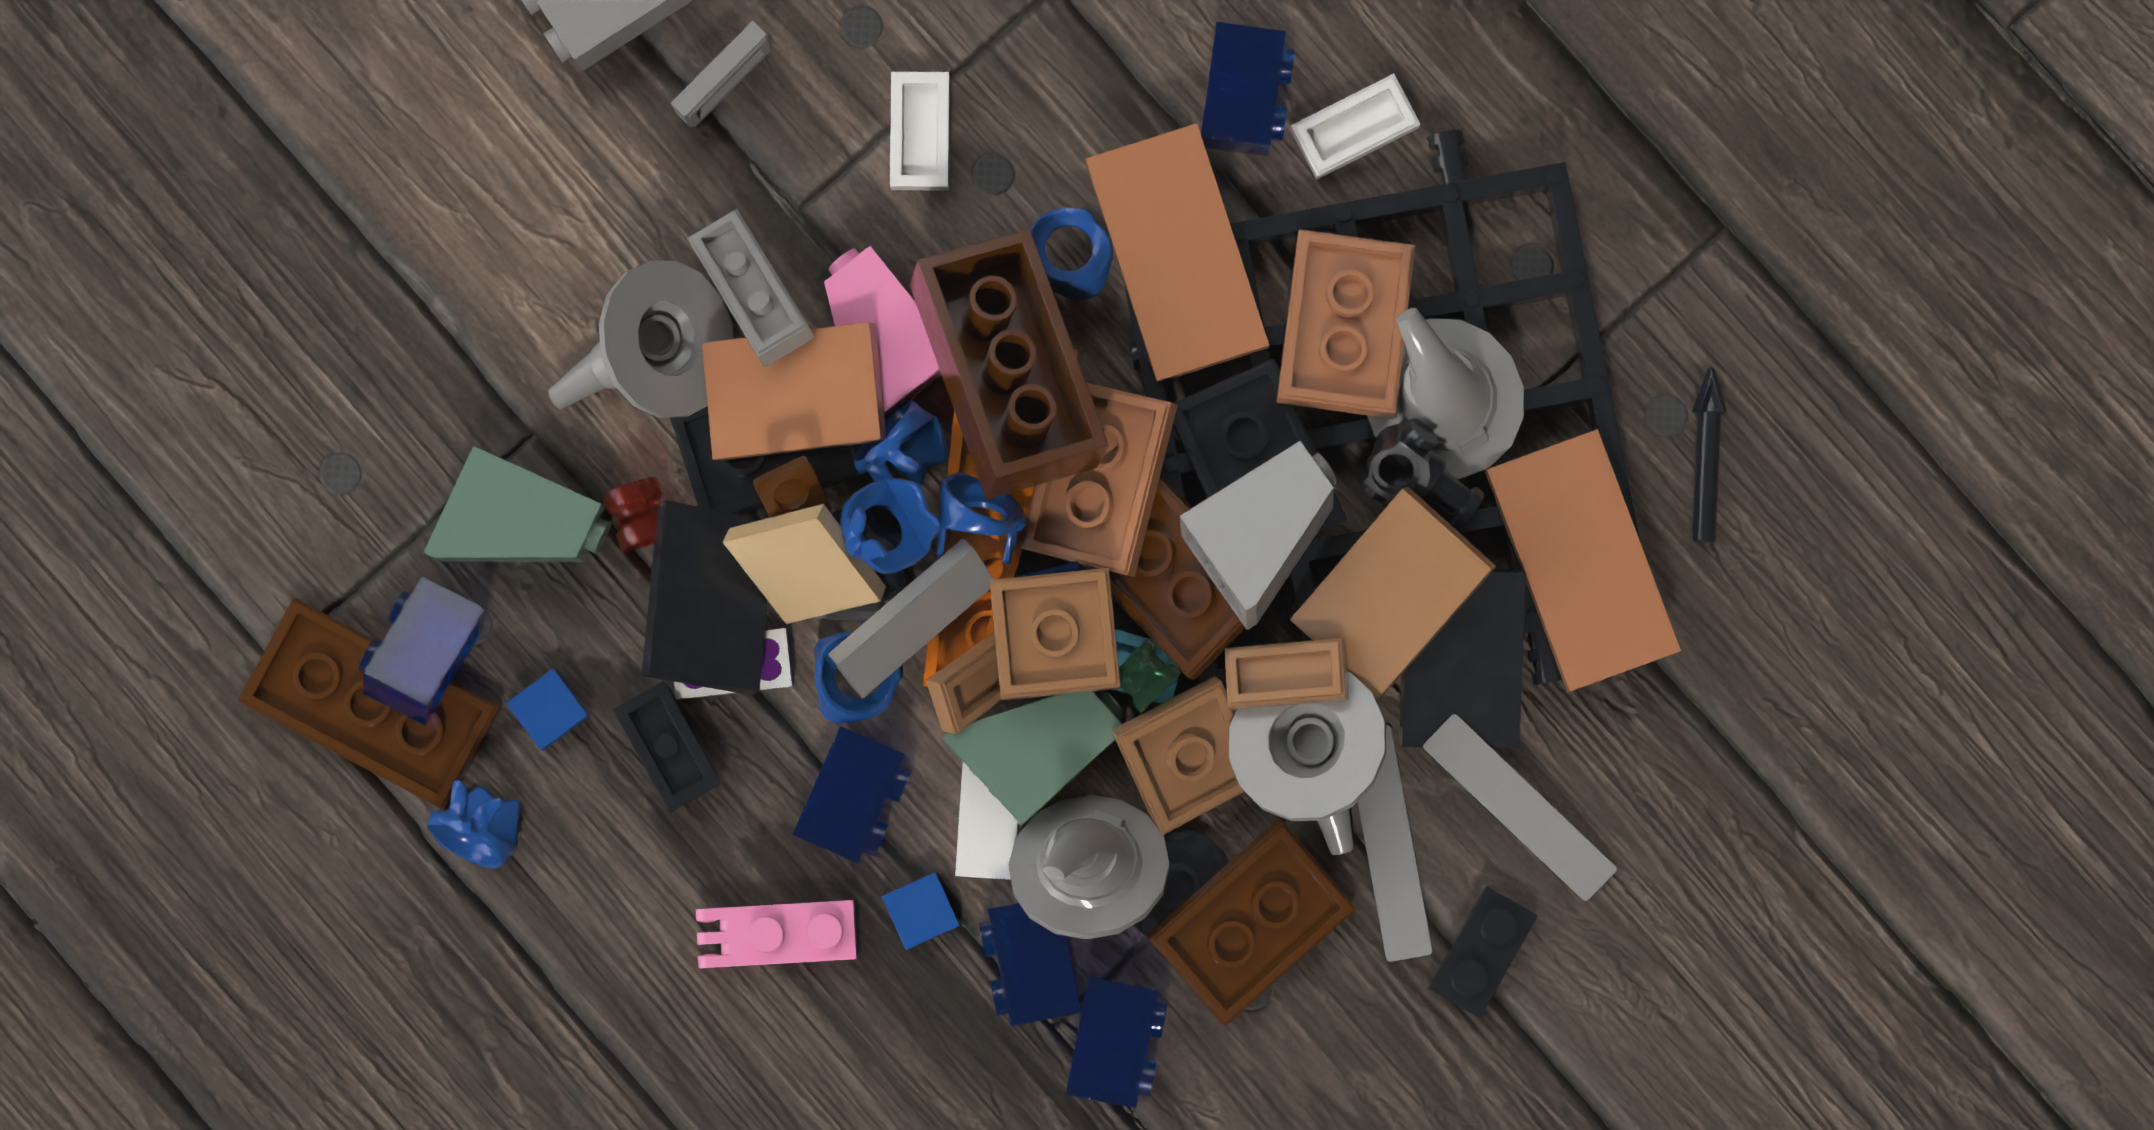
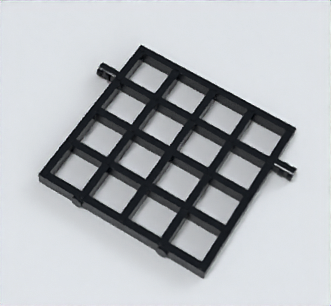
M1459 129L1448 130L1427 137L1429 149L1436 150L1437 157L1432 159L1433 171L1441 174L1442 185L1230 223L1263 327L1264 322L1250 254V245L1297 237L1299 229L1316 232L1333 230L1334 234L1358 237L1356 228L1358 225L1440 211L1455 292L1409 300L1408 309L1417 308L1425 320L1429 318L1446 319L1460 316L1462 321L1488 332L1484 311L1566 296L1582 379L1524 390V414L1587 402L1592 430L1598 429L1639 537L1566 162L1466 180L1464 167L1469 165L1468 155L1466 152H1460L1459 146L1465 143L1463 131ZM1546 191L1561 273L1479 288L1463 206ZM1124 283L1134 341L1129 342L1134 370L1140 369L1145 397L1167 401L1164 381L1156 382ZM1286 323L1264 327L1269 348L1247 355L1250 369L1271 360L1269 351L1283 349ZM1368 419L1307 430L1317 452L1375 442L1376 439ZM1172 429L1161 475L1185 499L1182 477L1194 475L1195 471L1186 452L1177 454ZM1509 448L1490 468L1513 460L1511 449ZM1390 455L1384 457L1388 463L1402 467ZM1385 500L1387 507L1390 503L1387 500ZM1498 506L1477 509L1470 520L1458 532L1461 535L1501 528L1509 570H1521ZM1366 530L1311 541L1289 575L1296 612L1314 592L1309 563L1344 557ZM1526 583L1524 634L1530 633L1533 649L1528 650L1527 655L1529 662H1535L1537 673L1531 674L1533 685L1562 681L1563 679ZM1299 628L1301 642L1313 641ZM1215 659L1198 677V683L1200 684L1216 676L1222 681L1224 688L1227 689L1226 667L1217 669Z

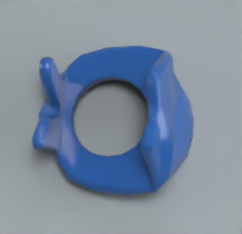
M1084 207L1057 208L1039 216L1030 228L1053 293L1076 301L1091 299L1101 291L1109 275L1113 259V246L1108 231L1096 221L1093 212ZM1067 226L1076 227L1084 231L1090 238L1093 247L1092 256L1082 268L1074 271H1064L1053 266L1048 260L1045 252L1046 241L1059 228Z
M908 400L885 418L886 439L879 442L863 443L854 461L857 472L860 475L869 472L875 482L893 478L887 468L889 466L909 480L922 485L927 468L932 465L945 463L949 459V451L938 418L921 408L916 402Z
M964 473L947 476L940 484V512L938 517L941 519L942 525L936 534L938 538L936 557L940 558L944 555L951 530L982 535L1007 534L1003 563L1010 564L1014 547L1017 544V532L1023 530L1028 521L1021 505L1010 494L986 500L979 479ZM968 507L992 509L1001 513L1005 519L995 520L981 515Z
M899 478L873 482L855 492L843 505L840 518L842 537L847 551L853 557L861 559L873 570L881 574L897 573L916 564L930 551L935 535L942 525L941 519L930 512L921 485L914 481ZM874 506L884 507L898 520L901 529V540L894 550L887 551L879 541L875 539L866 540L862 532L866 523L865 511L868 508Z
M854 631L832 634L819 640L814 648L818 707L824 718L833 723H854L872 718L884 712L890 706L893 697L896 696L898 683L903 678V666L901 665L880 683L879 688L872 695L865 698H852L845 695L837 686L835 681L836 665L828 653Z
M455 780L451 792L450 808L446 811L432 810L428 819L427 829L443 848L469 862L482 867L496 869L504 866L509 857L518 849L517 830L521 812L520 801L517 799L503 801L502 799L494 798L482 786H477L468 793L464 782Z

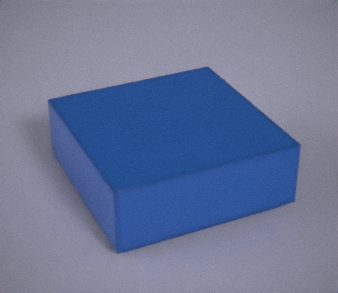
M554 668L506 703L541 751L547 749L590 717L573 691Z
M936 872L882 896L905 950L960 926Z

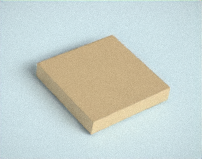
M824 504L729 528L723 544L786 624L880 602L886 589L884 583L869 565L861 559L853 557L847 551L842 537L841 526Z

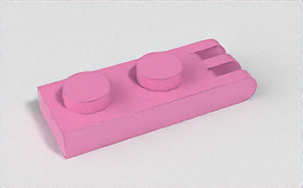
M855 900L695 909L696 921L709 923L720 920V931L697 933V945L721 943V955L704 954L698 956V968L858 959Z

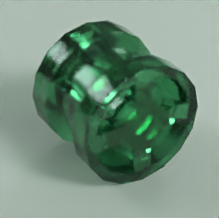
M1147 639L1119 667L1121 688L1118 689H1125L1133 697V706L1142 714L1175 681L1182 671L1175 664H1165L1157 656V647Z

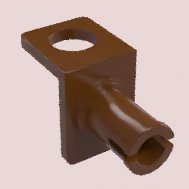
M805 456L798 457L755 478L753 481L755 490L770 518L824 504L828 510L832 509L812 464Z

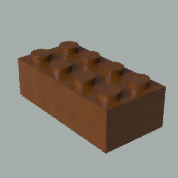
M1030 229L919 259L910 282V288L986 500L1097 468L1109 444Z

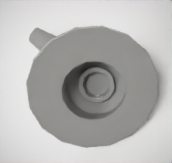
M651 260L623 273L606 295L598 324L600 341L592 348L591 352L548 390L549 397L553 404L561 410L603 389L617 388L634 407L658 418L687 417L705 408L708 405L702 343L734 339L733 324L720 293L702 273L678 261Z
M1417 308L1405 310L1396 318L1404 341L1396 413L1393 419L1367 415L1375 438L1383 429L1399 424L1405 417L1409 421L1412 418L1418 419L1425 423L1437 436L1438 443L1434 446L1435 452L1446 459L1447 463L1444 470L1459 480L1489 469L1511 448L1524 418V386L1512 356L1490 333L1465 321L1432 318L1425 320ZM1401 454L1390 455L1401 466H1407L1412 463Z
M1348 671L1349 700L1237 709L1229 727V761L1241 789L1266 812L1290 821L1317 820L1332 855L1346 854L1354 849L1349 808L1353 807L1375 784L1386 757V723L1373 693Z
M1097 795L1063 799L1035 814L1017 835L1009 861L1013 895L1028 917L1055 934L1081 939L1119 934L1143 920L1163 896L1170 869L1164 836L1150 817L1121 799Z

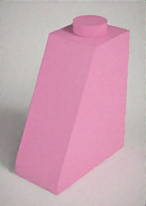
M871 246L861 253L856 248H853L831 264L828 270L832 276L825 280L824 284L835 326L872 322L876 325L884 418H886L903 403L917 397L941 378L942 375L916 302Z

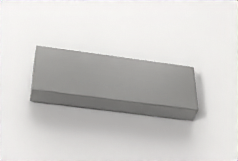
M738 209L733 210L687 238L764 368L815 338Z
M962 538L828 653V655L850 686L864 698L990 589L989 580H994L975 549Z

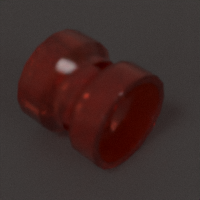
M648 477L630 482L602 496L607 513L614 516L618 523L619 529L616 533V538L622 552H629L654 544L657 509L663 495L657 477Z

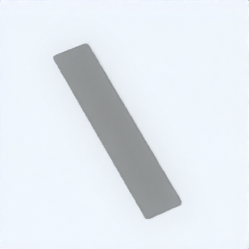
M1451 715L1423 744V748L1582 900H1589L1617 871V867L1458 715Z
M1387 725L1386 757L1375 784L1360 798L1358 807L1387 961L1393 962L1430 955L1432 953V946L1392 728Z

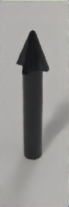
M1710 367L1706 372L1692 410L1693 413H1698L1692 541L1713 543L1716 542L1721 414L1727 412L1715 369Z

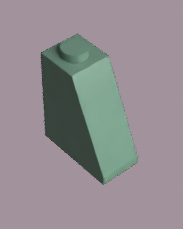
M473 446L423 553L442 562H585L589 551L597 554L606 540L611 527V522L605 520L609 509L601 503Z
M1100 690L1096 694L1092 691L1060 694L974 721L956 735L946 733L942 736V741L962 763L964 762L969 767V770L979 778L989 789V792L1000 801L1019 826L1022 827L1116 741L1111 730L1122 725L1119 720L1126 715V712L1106 690Z

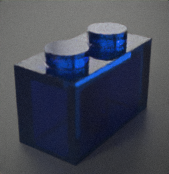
M1223 22L1216 23L1201 131L1205 148L1268 156L1271 140H1283L1287 107L1276 105L1279 83L1290 85L1295 50L1284 48L1286 31Z
M421 577L412 594L404 590L394 603L388 617V622L393 625L384 640L373 639L361 659L359 670L364 672L363 694L426 726L482 633L485 608Z
M840 726L792 835L856 863H862L866 853L876 857L889 828V824L880 821L889 799L900 802L913 773V770L904 767L908 755Z
M1019 903L989 908L990 921L980 922L979 927L986 958L997 956L1001 979L991 981L997 1016L1008 1014L1010 1026H1016L1081 1013L1067 936L1055 934L1031 920Z
M1088 976L1066 1095L1132 1108L1137 1107L1139 1095L1150 1097L1156 1062L1145 1060L1150 1036L1162 1037L1168 1003L1157 1001L1159 991L1157 988Z

